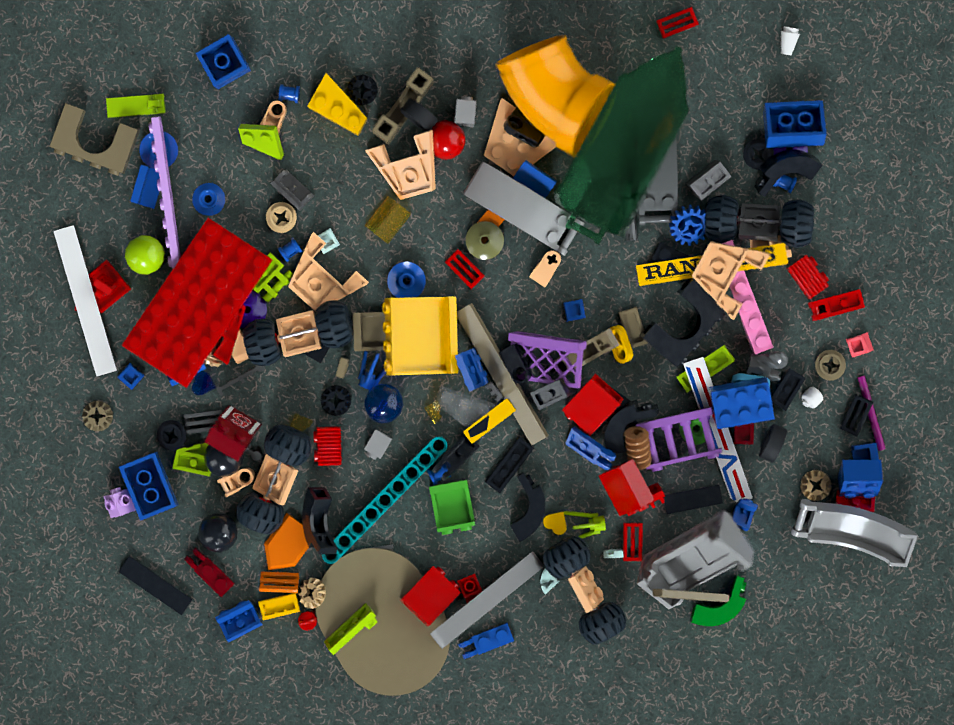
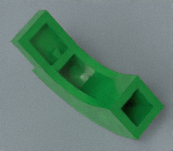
M735 575L728 602H723L713 607L695 603L690 622L701 626H718L732 620L741 611L746 601L745 597L739 596L746 587L744 577Z

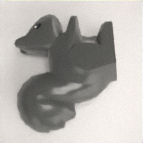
M779 351L760 355L750 354L746 363L747 369L745 374L753 372L757 376L767 377L770 382L779 381L781 378L778 375L781 372L776 369L784 368L788 363V357L784 352Z

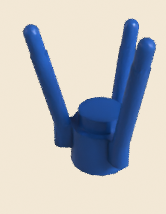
M364 351L361 370L358 376L360 380L358 385L372 391L374 386H378L379 381L386 372L383 368L377 378L373 374L380 356L379 353H376L369 372H365L368 352Z

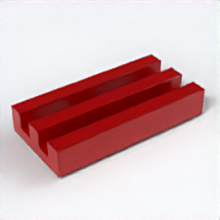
M692 7L656 20L663 39L699 25ZM689 12L691 14V16L670 23L668 25L662 26L663 22H666L668 20H671L673 18H676ZM693 19V23L680 27L668 33H665L664 31L666 29H669L671 27H674L676 25L682 24Z
M459 249L445 261L470 289L485 276ZM457 255L479 275L478 278L456 258ZM452 260L474 281L472 284L450 263Z
M623 522V561H642L643 523ZM627 527H631L630 557H627ZM635 527H639V528H638V557H634V554H635Z

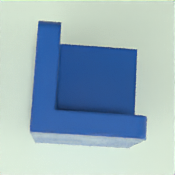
M877 443L851 445L853 460H879Z

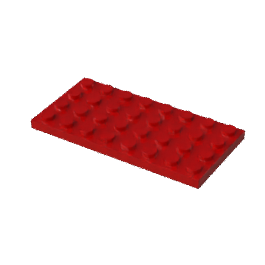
M207 218L122 346L180 385L188 388L273 260L218 223Z

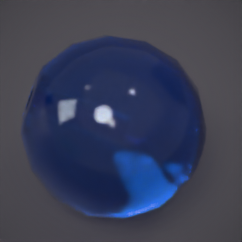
M378 384L372 387L364 400V408L367 415L378 423H390L396 420L404 406L403 397L399 390L389 384Z

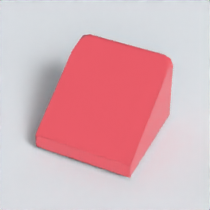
M868 332L846 339L852 357L873 351Z

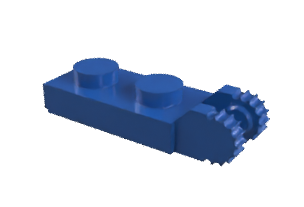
M577 427L571 428L565 444L594 465L596 464L602 469L609 471L612 468V464L608 460L614 461L616 458L615 453L610 449H606Z
M504 623L476 634L472 638L458 643L459 648H464L474 643L476 649L465 652L462 655L466 659L513 642L514 639L508 623Z

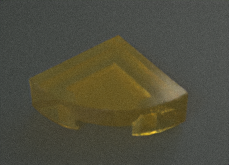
M437 400L425 407L434 424L442 418V415L439 413L441 406Z
M295 413L290 427L304 431L311 426L313 420Z

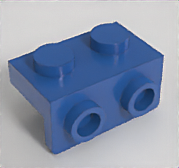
M249 600L239 602L236 607L224 610L219 616L215 617L228 642L263 625L254 605Z

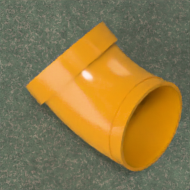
M558 35L542 40L496 62L501 79L516 106L539 131L555 141L557 148L573 157H579L591 146L611 112L617 87L615 83L598 74L591 75L580 65L571 47L568 45L566 35Z

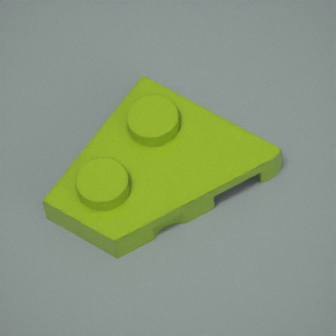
M240 124L238 130L242 144L282 160L284 153L276 126Z
M202 443L177 449L172 469L211 477V472L204 462L205 450L209 444Z

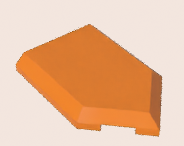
M288 513L284 516L280 527L264 543L268 570L296 566L309 548L305 539L303 524Z

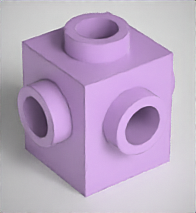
M121 487L109 490L110 494L104 496L105 507L109 511L111 518L136 510L128 489L121 490Z

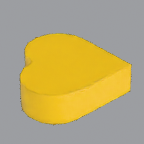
M563 511L546 515L543 519L544 526L547 529H552L555 534L562 535L566 532L567 526Z

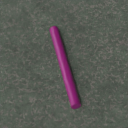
M865 375L857 377L862 396L872 400ZM872 405L868 417L878 451L886 448L874 406Z

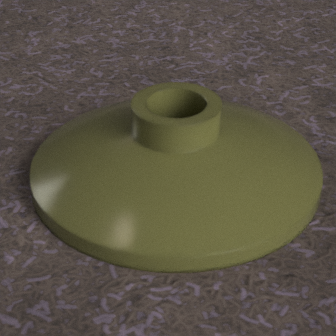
M482 221L474 224L466 235L467 249L478 259L488 260L494 258L501 252L504 245V236L501 229L491 222ZM482 237L489 239L487 244L481 242Z

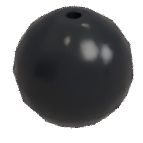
M208 445L204 454V462L208 470L220 477H227L236 473L241 467L244 455H242L239 461H236L211 445Z
M222 513L208 515L202 520L198 531L201 544L213 552L229 550L235 544L238 534L234 520Z

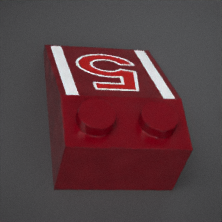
M229 405L212 426L205 442L234 460L239 461L262 424Z

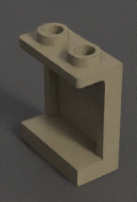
M383 312L353 313L354 351L384 350L383 344L386 341V337L383 331V322L385 321V314Z

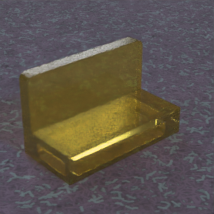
M387 196L365 224V227L388 244L410 217L411 213Z

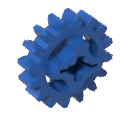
M692 205L685 209L682 206L681 212L675 211L676 217H670L672 221L669 223L670 233L675 241H680L681 245L685 241L688 243V246H691L693 241L698 244V239L705 240L706 211L704 209L700 210L699 206L693 209Z

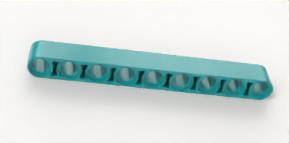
M441 436L434 437L334 539L338 547L336 558L331 560L327 558L326 554H322V558L326 563L332 564L337 562L447 449L445 438ZM442 440L444 448L436 450L433 447L434 441ZM424 453L431 457V461L428 464H423L420 461V456ZM409 467H414L417 470V475L413 478L409 477L406 473ZM395 481H401L404 484L402 491L394 490L393 483ZM388 495L390 503L388 505L381 504L380 496ZM370 508L375 509L377 512V516L373 519L366 515V511ZM355 522L362 523L363 531H354L353 524ZM340 537H349L350 544L347 546L341 545Z

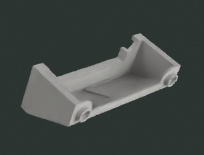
M724 510L643 555L636 584L651 596L653 595V589L689 591L736 565L739 570L748 569L753 562L754 550L730 514ZM654 597L668 609L679 606L684 600Z

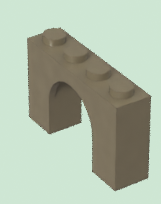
M419 68L415 70L407 81L405 90L385 116L383 115L372 129L373 134L388 145L408 120L400 111L409 98L420 103L434 84V79Z
M65 103L50 147L54 148V153L65 156V153L73 155L71 159L81 163L83 160H87L90 162L89 166L101 169V166L109 168L108 172L119 176V173L125 174L140 131L119 123L114 140L106 151L99 154L88 153L82 148L78 139L79 129L86 111Z

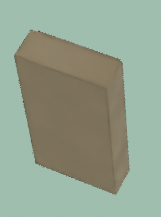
M637 307L619 312L622 326L626 330L631 347L635 348L647 344L639 336L644 331Z
M343 357L340 359L336 377L344 378L346 376L349 359Z

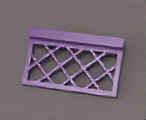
M520 331L509 333L508 341H511V345L516 343L522 345L526 350V353L523 354L524 358L529 355L534 361L530 368L532 369L537 365L542 372L539 377H535L532 374L529 381L549 384L563 378L567 387L580 388L583 350L586 349L587 341ZM536 347L544 354L538 360L532 353ZM553 350H557L561 356L556 362L549 355ZM570 353H577V362L572 365L567 356ZM545 357L551 363L547 370L540 364V361ZM562 360L569 367L564 373L557 366ZM553 368L559 374L556 380H552L548 375V372ZM524 371L521 375L517 374V377L520 380H524L526 372ZM570 371L575 375V383L569 382L565 377Z

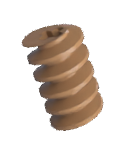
M636 426L626 429L624 436L626 453L628 455L627 461L633 459L638 469L643 470L652 463L649 432L643 427Z

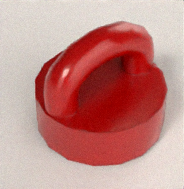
M305 611L299 616L298 624L303 630H312L317 624V617L313 612Z

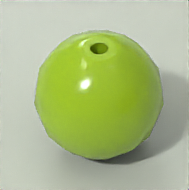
M138 236L131 240L125 249L127 265L138 274H151L158 270L164 262L165 253L163 247L157 239L151 236Z

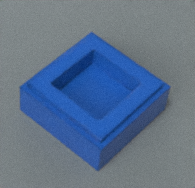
M582 299L563 303L567 321L586 318Z
M129 363L117 378L132 390L145 375Z

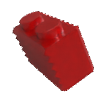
M804 255L786 269L809 300L829 286L827 284L829 279L823 271L820 273L817 270L816 266L818 264L812 256Z
M341 426L317 427V431L313 432L314 443H317L318 450H314V461L318 462V466L342 465Z

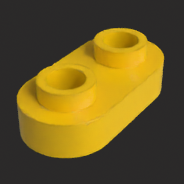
M621 325L610 327L620 344L612 349L616 361L622 364L631 361L633 350L626 330Z

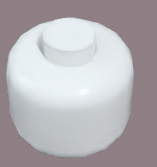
M809 387L801 397L803 405L810 408H816L823 401V395L815 387Z

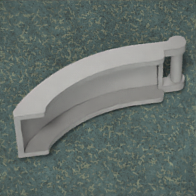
M483 161L463 192V195L564 256L568 252L567 248L579 228H582L585 224ZM571 221L573 223L572 227L570 228L561 245H557L559 239L561 238L562 234L564 233L565 229Z
M807 499L801 500L798 518L791 530L793 536L807 538L812 543L833 544L856 549L885 561L889 566H908L918 538L917 533L887 517L864 509L841 504L811 502ZM812 511L807 528H802L807 512Z

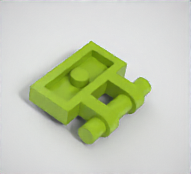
M272 253L267 255L273 260L254 288L258 294L263 288L267 291L262 297L266 302L276 298L284 285L287 286L290 283L289 280L293 277V273L290 270L284 275L280 272L284 265ZM276 276L279 281L273 287H270L268 283Z

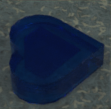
M201 371L196 374L195 382L192 385L194 394L204 395L216 389L208 372Z

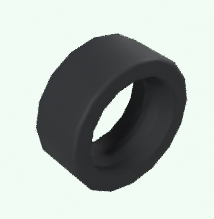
M411 98L400 109L401 113L409 121L425 132L430 131L438 121L429 110Z
M775 424L770 427L759 452L760 458L771 463L777 459L785 442L787 429Z

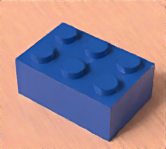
M823 100L765 103L763 119L766 148L824 145L827 134Z
M767 377L709 387L717 429L775 419Z
M158 452L119 467L140 521L179 505Z

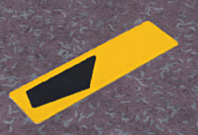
M505 399L464 430L463 433L471 443H474L515 412L516 409L508 399Z

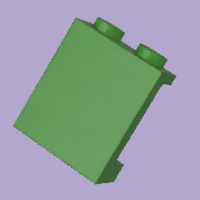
M467 479L429 486L437 532H442V535L453 533V529L460 528L461 531L472 530L475 520Z

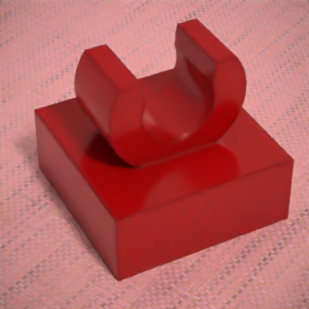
M102 274L93 284L98 288L94 295L100 299L105 294L109 296L116 290L119 284Z
M657 482L648 487L654 498L652 502L648 503L652 508H655L654 502L660 500L662 504L664 503L663 497L665 495Z

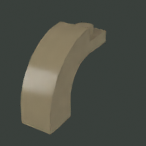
M610 328L587 341L586 349L583 350L582 366L620 345ZM570 353L567 356L572 365L577 362V353ZM564 360L557 364L562 373L569 369Z

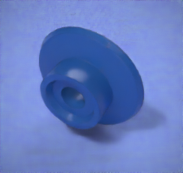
M204 183L194 191L192 197L193 205L203 215H215L224 207L225 194L218 185ZM211 196V202L207 203L205 197Z

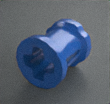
M280 84L279 101L290 100L298 103L300 86L294 88L285 87L283 84Z
M783 175L773 186L781 187L791 194L797 178Z
M291 238V241L282 248H277L286 262L296 253L303 252L294 238Z
M444 464L437 473L430 469L427 470L434 485L442 480L441 477L447 472L448 468Z

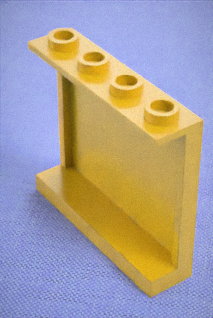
M456 297L384 298L385 302H383L382 310L385 314L383 331L386 341H384L383 348L384 352H386V360L384 361L386 375L457 374L458 365L455 355H458Z

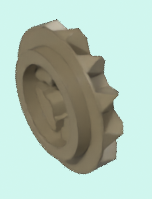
M823 351L815 361L816 372L825 380H836L845 371V359L838 351ZM832 357V363L838 365V367L831 368L829 372L828 367L822 365V363H828Z
M103 401L90 402L83 409L82 418L84 425L93 431L107 429L113 420L112 409ZM97 410L99 414L105 415V417L99 418L98 425L95 418L89 417L95 414Z

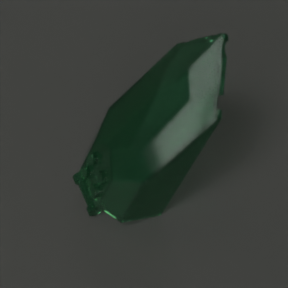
M676 46L674 50L663 53L637 66V69L628 74L624 73L619 76L555 193V202L571 213L565 228L573 229L594 240V243L598 245L602 242L606 232L624 238L689 113L685 68L682 59L683 50L681 47ZM578 217L599 228L600 231L597 234L576 223L575 220Z

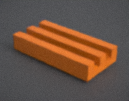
M261 571L260 592L298 593L299 573ZM264 584H276V585L287 584V585H294V586H274V585H264Z

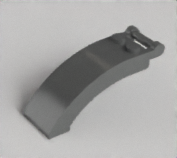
M674 104L636 105L639 225H645V223L672 222L670 217H676L675 211H678ZM671 210V215L645 216V211Z

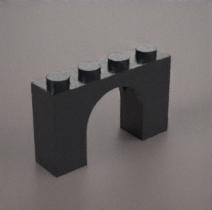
M692 278L688 279L677 293L688 301L696 311L697 323L694 330L685 337L674 338L655 322L651 321L639 335L675 367L681 366L688 359L687 355L691 350L695 351L700 345L699 341L711 333L713 330L712 326L716 321L720 322L725 316V310Z

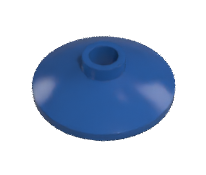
M163 131L169 167L177 158L178 145L169 133ZM149 133L141 141L139 151L143 162L155 169L154 160H157L156 152L153 153L152 150L154 135Z
M412 262L396 264L390 270L387 278L388 288L397 298L418 297L424 290L426 283L423 270ZM405 277H408L410 279V283L408 285H405L403 283V279Z

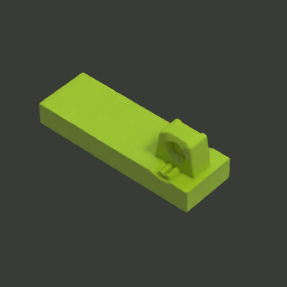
M164 94L106 98L108 118L166 113Z
M724 344L706 356L704 361L709 375L712 377L733 363L735 359ZM685 370L677 376V379L688 393L692 390Z
M365 603L324 641L326 647L333 655L364 627L370 630L378 623L371 607Z

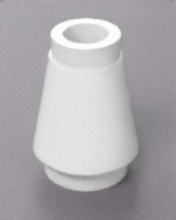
M783 27V31H781V54L792 55L800 35L798 34L799 29Z

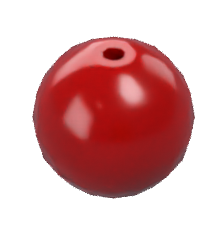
M443 120L438 121L432 127L434 156L436 158L444 160L453 159L463 151L466 140L465 133L458 124H455L453 121Z

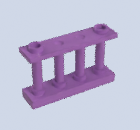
M712 406L636 424V427H643L649 432L652 463L646 470L651 469L652 472L663 470L662 466L704 456H707L708 459L719 457V453H722L723 450L722 447L715 449L709 424L710 415L714 414ZM697 418L702 423L708 451L699 453L696 452L690 427L691 420ZM680 423V426L683 427L689 455L678 457L671 430L673 428L672 424ZM658 427L664 430L670 455L669 460L660 462L653 437L654 428Z

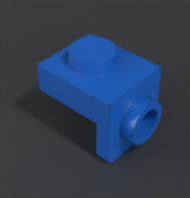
M740 499L735 504L732 519L738 528L744 531L750 529L754 512L758 507L757 504H754L749 499Z

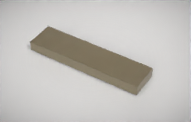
M653 589L652 595L654 597L701 601H729V595L677 590Z

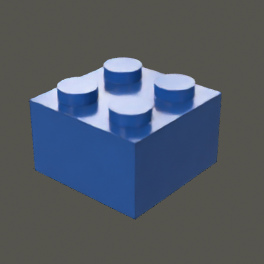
M229 34L196 53L213 86L217 89L224 87L251 71L234 38Z
M842 460L838 473L839 497L851 499L856 496H864V498L878 496L883 482L881 460Z

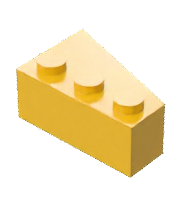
M326 73L307 107L359 136L368 120L367 117Z

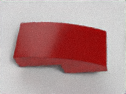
M475 574L457 581L467 604L483 592Z

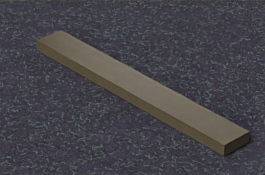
M471 303L457 311L458 320L504 399H508L516 409L513 415L531 446L548 437L547 431L519 383L512 380L499 354L500 350L474 305Z

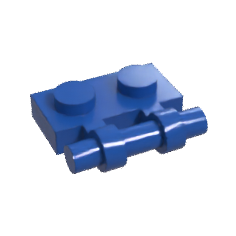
M475 348L455 355L457 365L461 370L464 383L469 391L489 383L486 377L487 372L483 370L480 355H477Z

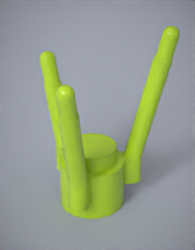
M564 511V515L592 518L588 519V524L573 526L574 530L589 528L590 532L578 536L581 539L600 534V531L606 530L604 515L598 516V513Z

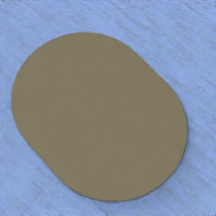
M364 548L352 551L331 565L321 580L325 586L326 595L323 603L316 608V616L319 627L327 639L367 603L375 613L378 623L370 630L364 627L335 655L346 673L363 688L381 695H404L424 687L434 679L443 667L450 643L441 649L430 633L443 624L447 618L443 611L427 627L400 601L423 576L407 558L394 551L381 548Z

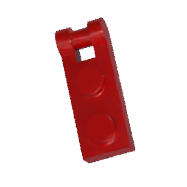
M860 289L808 303L813 314L811 316L812 321L865 308ZM824 305L826 312L820 313L819 306Z

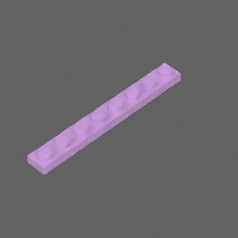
M161 117L151 118L152 122H149V130L154 135L152 150L153 153L156 152L157 160H154L155 171L159 172L160 177L157 180L158 191H162L160 207L165 212V218H162L163 228L167 229L168 237H165L166 248H170L171 255L168 256L169 267L174 269L181 258L162 119Z

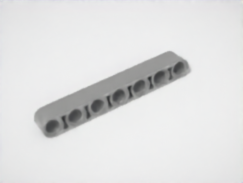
M532 551L431 632L430 635L441 649L444 648L541 570L544 564Z

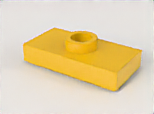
M296 593L258 602L262 620L300 612Z

